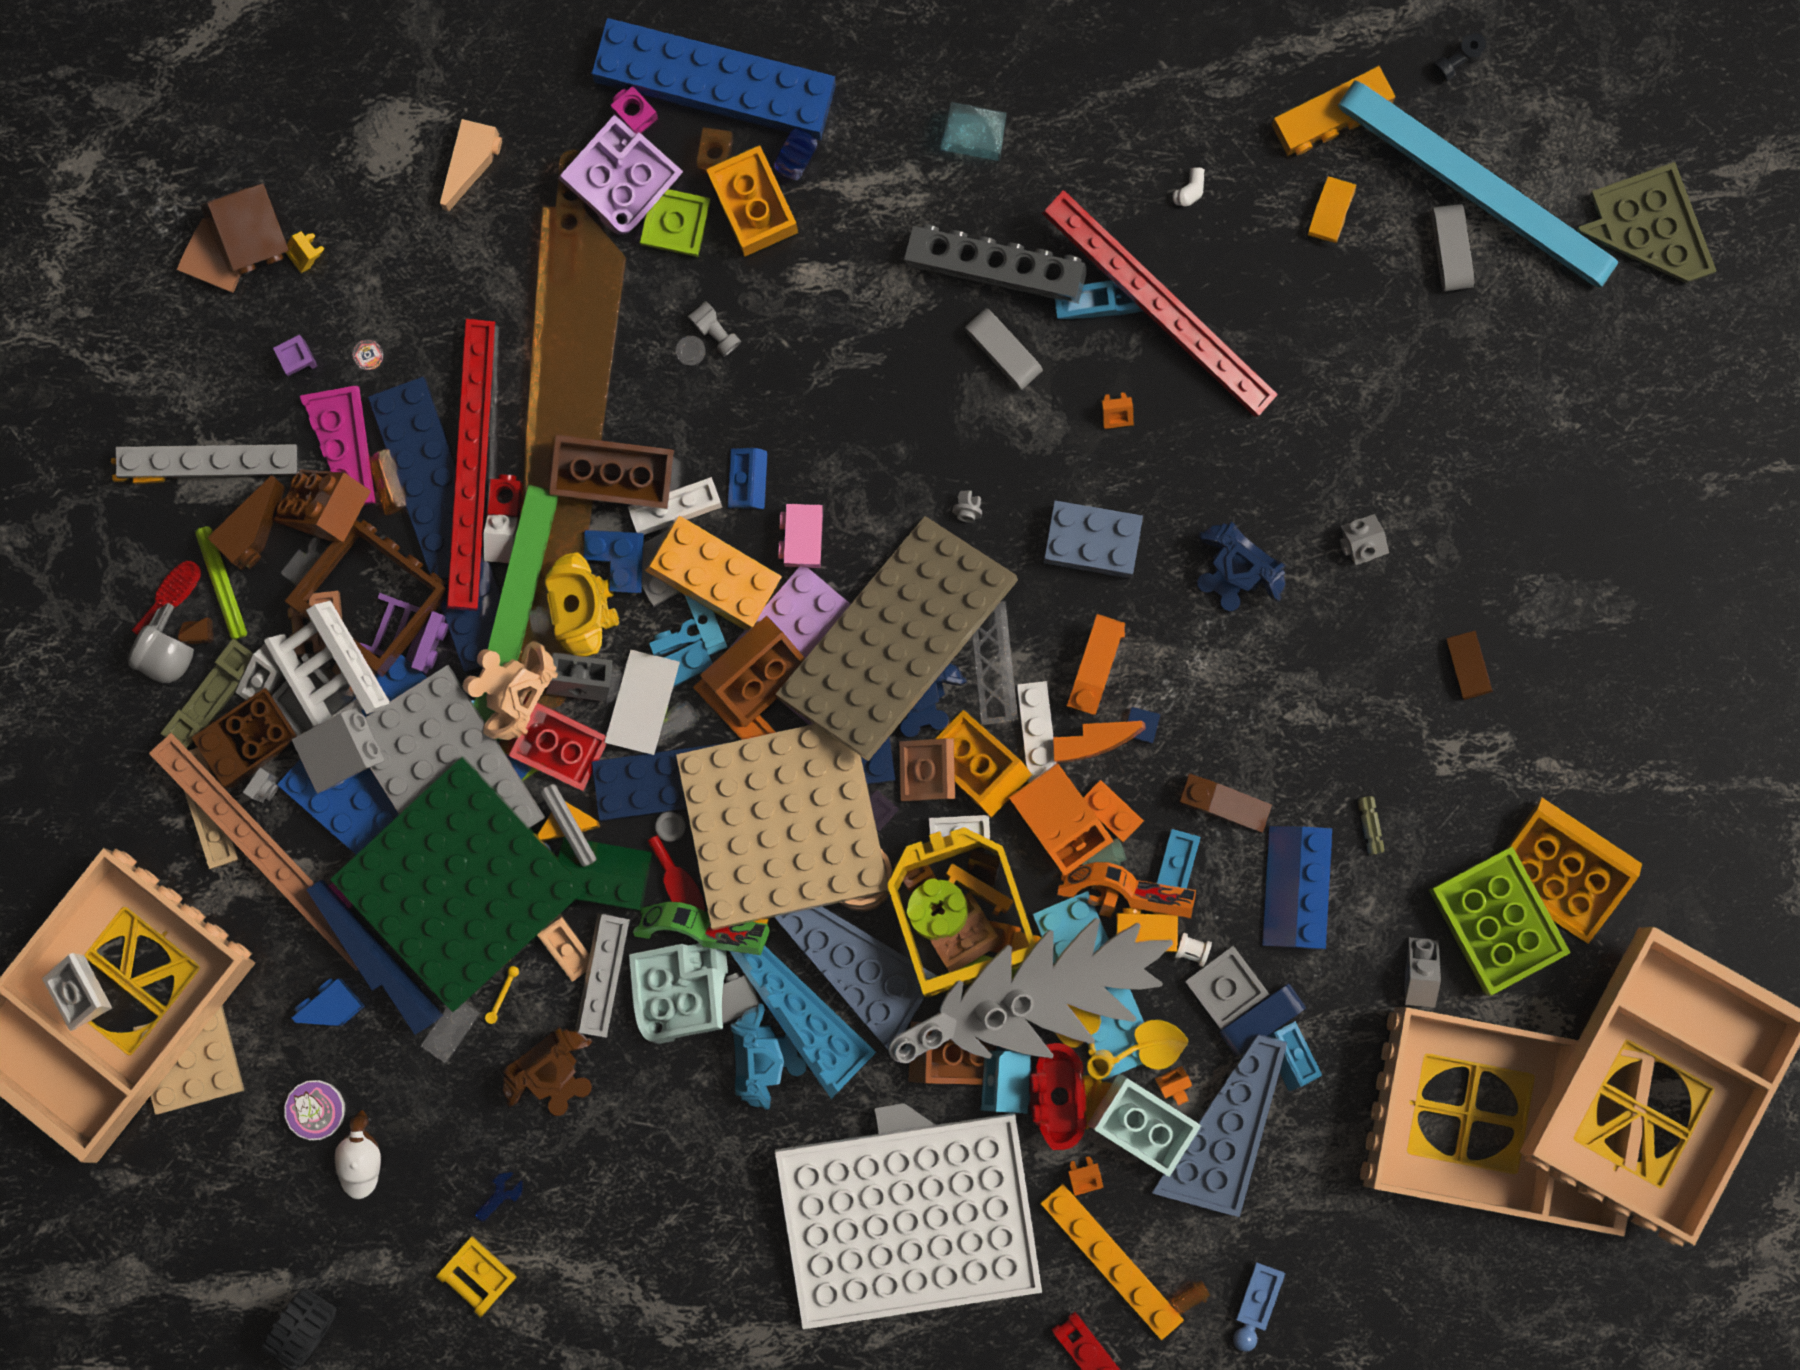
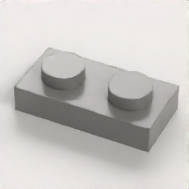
M259 768L243 793L263 803L265 799L270 800L279 788L276 783L280 778L270 771Z

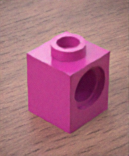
M633 86L628 91L626 89L621 90L612 99L614 102L611 104L613 113L635 134L644 132L658 119L656 111ZM636 104L640 107V111L633 116L627 115L625 113L626 107Z

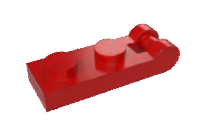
M1075 1311L1068 1316V1321L1061 1326L1056 1325L1051 1329L1082 1370H1120ZM1077 1329L1082 1336L1072 1342L1068 1335Z

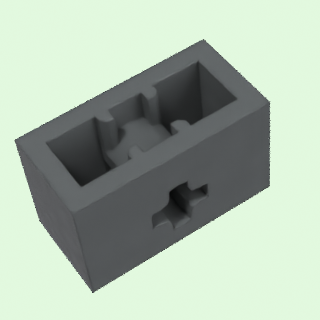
M561 653L552 654L553 663L556 666L555 672L558 673V676L551 679L546 694L606 701L610 689L612 660Z

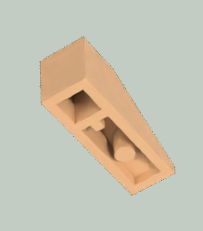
M461 120L440 201L443 210L450 211L492 163L494 154H499L502 138L499 137L496 127Z

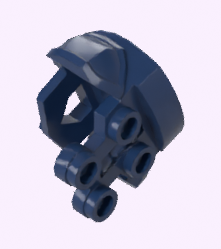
M1232 521L1228 525L1225 523L1222 525H1212L1203 533L1199 532L1197 537L1201 543L1220 548L1213 556V564L1218 569L1214 575L1204 573L1197 581L1198 588L1202 592H1217L1222 596L1220 600L1222 608L1228 612L1235 611L1239 607L1240 598L1237 593L1240 589L1255 591L1261 582L1270 599L1276 602L1281 600L1282 597L1280 595L1286 585L1285 572L1283 570L1286 565L1283 562L1271 558L1255 546L1239 531Z
M949 663L907 714L908 718L901 723L903 735L915 737L920 732L921 726L928 724L936 730H943L948 726L949 717L947 713L937 710L936 703L945 695L943 683L955 686H962L967 683L966 677L962 676L961 671L956 665Z

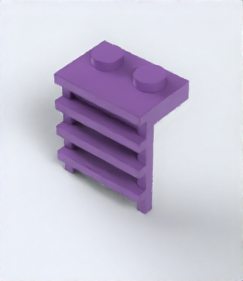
M379 593L378 599L388 602V606L372 647L363 643L360 644L371 653L381 657L384 651L379 650L395 606L405 608L394 640L408 624L412 611L417 613L420 608ZM432 611L427 623L412 640L406 659L412 663L411 667L427 674L428 669L433 668L438 655L436 651L439 640L443 641L449 625L446 623L444 615Z

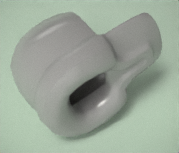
M166 603L162 608L157 609L150 624L141 629L127 659L132 669L140 671L145 676L160 683H171L182 677L191 663L194 652L193 648L162 633L174 609V606L170 603Z

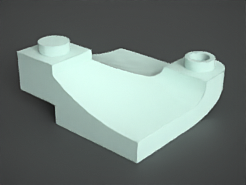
M699 943L689 946L679 944L629 954L635 1017L638 1028L646 1040L654 1043H665L674 1041L675 1038L723 1029L722 992L724 977L728 973L726 950L703 947ZM662 1024V1031L658 1033L657 1028Z

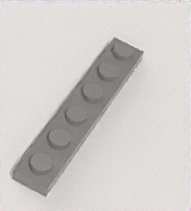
M296 444L116 447L117 478L295 476L297 474Z

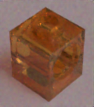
M703 127L697 164L698 168L703 169L704 173L708 174L706 169L730 159L733 144L732 132ZM718 147L723 153L719 158L711 159L707 156L709 149Z

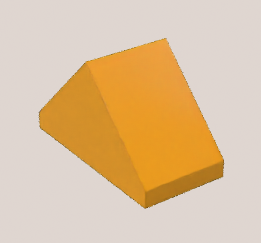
M565 802L581 832L600 828L597 820ZM552 812L538 833V837L542 842L565 836Z

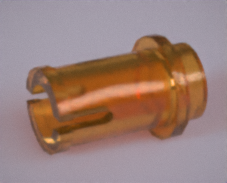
M1202 1280L1198 1283L1192 1282L1193 1286L1174 1298H1170L1180 1316L1200 1302L1206 1303V1299L1211 1296Z

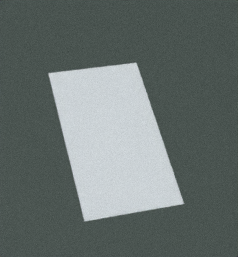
M630 650L605 743L654 755L679 668V661Z

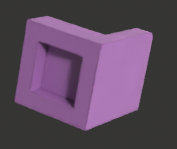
M300 335L273 348L287 376L307 366H310L312 369L317 367L305 340Z

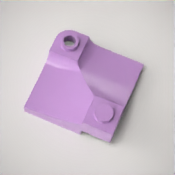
M613 115L558 179L591 207L600 217V221L611 231L617 234H626L640 222L683 171L640 132L635 134L617 116ZM616 216H623L625 224H619Z

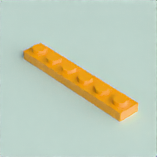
M1063 1183L1040 1203L1161 1340L1184 1321Z

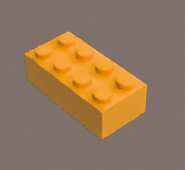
M680 515L671 524L645 569L647 573L747 631L753 628L782 577Z

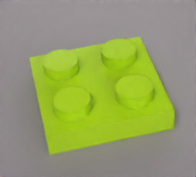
M668 189L647 212L640 244L642 246L698 257L711 199Z

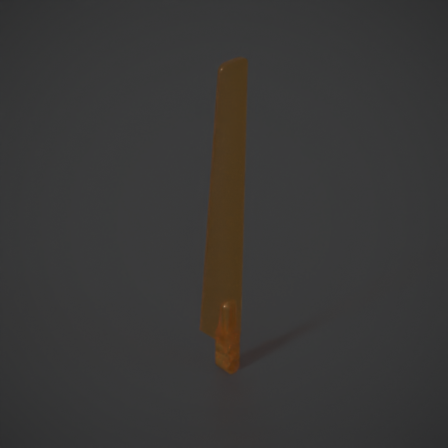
M571 149L562 154L559 161L558 178L566 170L565 166L568 160L576 158L581 153L580 151ZM559 179L556 207H542L521 513L529 485L549 489V460L551 442L555 435L600 441L602 439L626 257L585 211V202L579 197L574 201H568L563 197L568 187ZM566 217H574L578 223L574 229L565 230L561 226L562 221ZM558 497L521 648L522 654H520L518 660L519 663H522V656L526 645L532 641L542 644L551 657L553 653L572 655L555 638V626L552 624L547 597L549 592L546 589L545 576L549 573L553 563L566 554L577 552L584 557L585 530H589L593 500ZM570 595L566 599L569 611L574 612L579 607V599L575 595ZM546 687L538 702L550 708H557L564 703L566 696L546 694ZM532 690L529 691L526 696L529 697L532 693Z

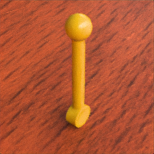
M516 966L508 968V977L493 1009L485 1016V1020L489 1024L497 1021V1012L513 978L519 974V969Z

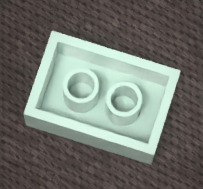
M1120 1073L1087 1123L1091 1128L1170 1177L1201 1127L1200 1124Z

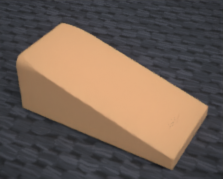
M559 914L537 936L573 982L587 972L590 954L561 914Z

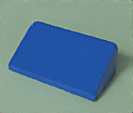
M758 448L731 449L728 508L764 509L767 451Z

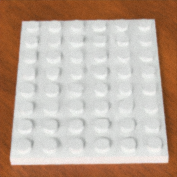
M1015 1113L775 1150L803 1329L1042 1293Z

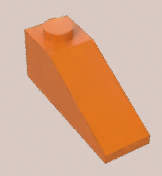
M1099 614L1096 615L1067 706L1096 715L1124 630V622Z

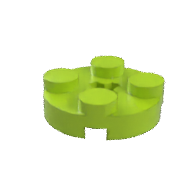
M928 879L912 893L908 902L907 915L913 928L924 938L930 940H939V938L947 936L950 938L956 935L967 921V902L962 891L955 884L946 880ZM942 903L945 913L943 915L938 913L935 917L932 916L933 911L931 907L934 904Z

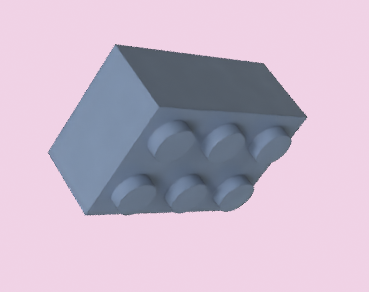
M1055 501L1044 563L1132 578L1143 516Z

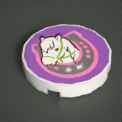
M320 1080L306 1081L293 1089L285 1103V1119L289 1128L297 1136L307 1140H322L333 1135L341 1127L344 1120L345 1102L343 1097L332 1084Z

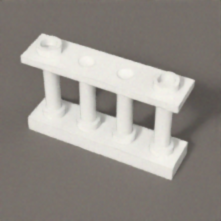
M331 601L314 604L306 610L311 618V622L288 639L282 634L267 638L264 641L269 649L271 658L278 664L310 719L313 728L342 712L359 707L361 710L364 709L366 714L379 711L389 705L387 696ZM319 632L326 644V648L301 664L293 649ZM334 657L341 669V674L316 690L308 675ZM349 683L356 695V699L332 716L323 700Z

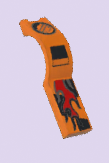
M1094 862L1079 866L1066 876L1062 873L1061 880L1064 881V884L1059 885L1057 894L1060 896L1074 898L1078 891L1087 886L1102 885L1119 891L1128 900L1130 908L1187 918L1192 916L1196 890L1139 881L1122 866L1110 862Z

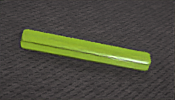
M209 526L196 530L195 534L230 637L237 640L245 637L247 631L219 549L207 538L213 533L212 529Z

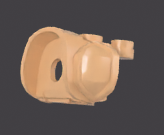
M535 641L526 645L522 656V663L511 659L503 664V666H500V657L495 651L488 649L480 651L477 656V662L483 670L479 677H467L463 682V689L472 697H479L484 692L487 693V707L494 710L495 713L484 724V734L491 739L499 738L505 740L515 737L519 738L521 735L526 736L528 732L526 726L544 688L548 687L551 679L558 676V673L555 672L556 666H554L553 658L542 644ZM532 690L526 704H523L525 696Z

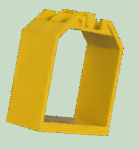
M965 827L951 831V835L945 837L939 831L929 835L930 842L924 844L918 842L906 846L887 884L923 995L926 998L949 991L958 980L963 982V986L972 983L992 959L927 980L898 893V889L907 871L979 847L1000 856L1029 943V947L1012 952L1011 970L1018 968L1035 946V941L1003 846Z

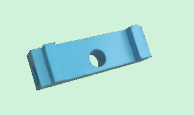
M685 595L709 656L728 649L714 612ZM702 615L708 618L705 624L698 623V618Z

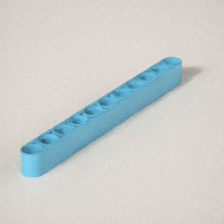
M1356 80L1353 81L1339 102L1338 108L1346 115L1592 285L1602 288L1617 266L1618 261L1613 256L1363 83Z

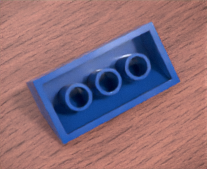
M1269 826L1262 946L1326 949L1332 828Z

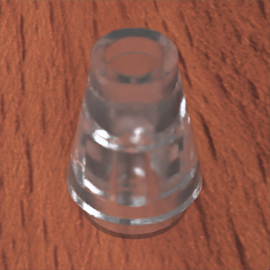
M688 701L678 702L665 714L659 736L661 740L695 727L694 723L699 721V718Z

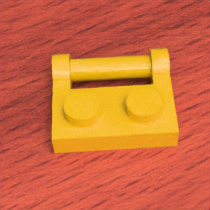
M472 1236L439 1272L436 1278L442 1283L445 1281L475 1308L474 1312L481 1318L517 1276ZM458 1266L489 1294L484 1300L453 1273Z

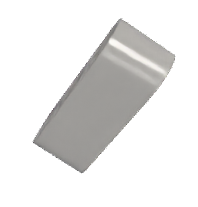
M1457 204L1432 208V225L1443 291L1474 288V271L1463 205Z
M985 308L964 327L972 340L1019 390L1026 387L1043 371L1036 359L988 308Z

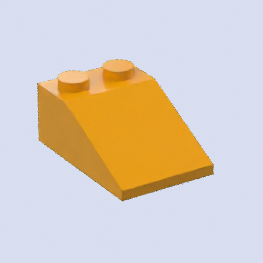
M760 145L706 169L744 257L798 233L796 221Z
M964 710L935 738L954 739L955 785L990 817L1032 776V773L1018 757Z

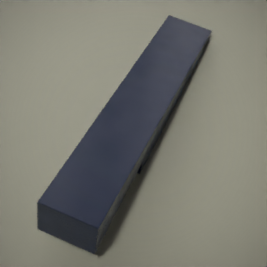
M323 879L306 889L370 988L374 990L380 985L384 987L415 1035L444 1016Z

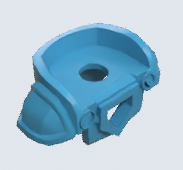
M758 1004L757 1007L746 1010L737 1019L736 1023H731L736 1059L735 1095L741 1096L742 1100H746L751 1106L764 1107L766 1110L770 1108L771 1096L766 1086L780 1084L783 1067H787L791 1075L799 1076L806 1071L807 1063L801 1055L797 1054V1049L787 1034L776 1037L771 1025L759 1026L765 1012L764 1004Z

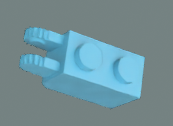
M997 1046L996 1051H989L992 1055L991 1058L984 1057L981 1110L1027 1113L1030 1103L1031 1055Z

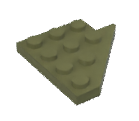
M1675 162L1599 188L1590 193L1599 220L1579 226L1577 231L1581 235L1685 283L1704 278L1716 272Z

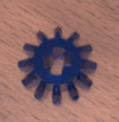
M792 130L774 163L775 170L788 179L790 178L795 181L800 179L818 146L817 139L805 131Z

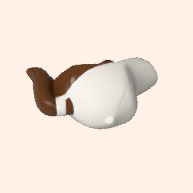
M363 1110L351 1119V1132L339 1143L335 1151L336 1173L342 1188L349 1196L355 1199L364 1198L374 1190L378 1181L381 1163L379 1146L374 1138L365 1130L369 1121Z

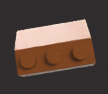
M766 615L700 676L737 718L747 726L777 699L776 693L805 660V657L783 631Z

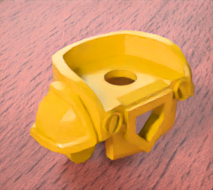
M580 553L566 554L553 563L549 573L545 576V585L549 592L547 597L552 624L555 626L554 634L556 640L568 652L576 656L588 657L599 652L602 645V628L608 629L619 625L616 609H609L607 604V598L612 597L614 592L609 591V579L602 580L600 576L596 577L591 574L588 562ZM570 595H575L579 599V607L574 612L569 611L566 599Z

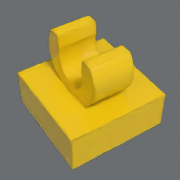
M301 231L290 238L287 244L289 251L286 252L300 273L310 269L315 259L324 250L323 246L314 249L310 244L315 238L314 234L304 236Z

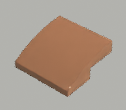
M203 218L195 230L177 270L234 293L241 274L239 275L237 270H228L206 219Z
M971 892L964 895L968 909V918L964 927L950 938L947 936L939 938V940H930L950 973L961 969L1002 944ZM943 909V910L939 911L938 913L941 914V915H943V914L945 913V911H944V909Z

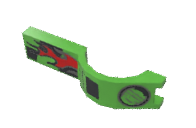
M665 902L642 908L641 922L639 927H635L633 933L635 937L650 939L651 934L659 930L678 931L697 940L703 947L761 956L770 930L767 924L757 922L712 930L707 912L693 905L681 902Z

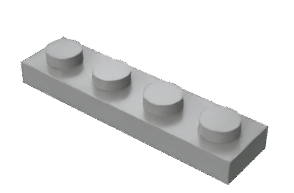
M604 914L597 915L575 1031L607 1038L629 919Z

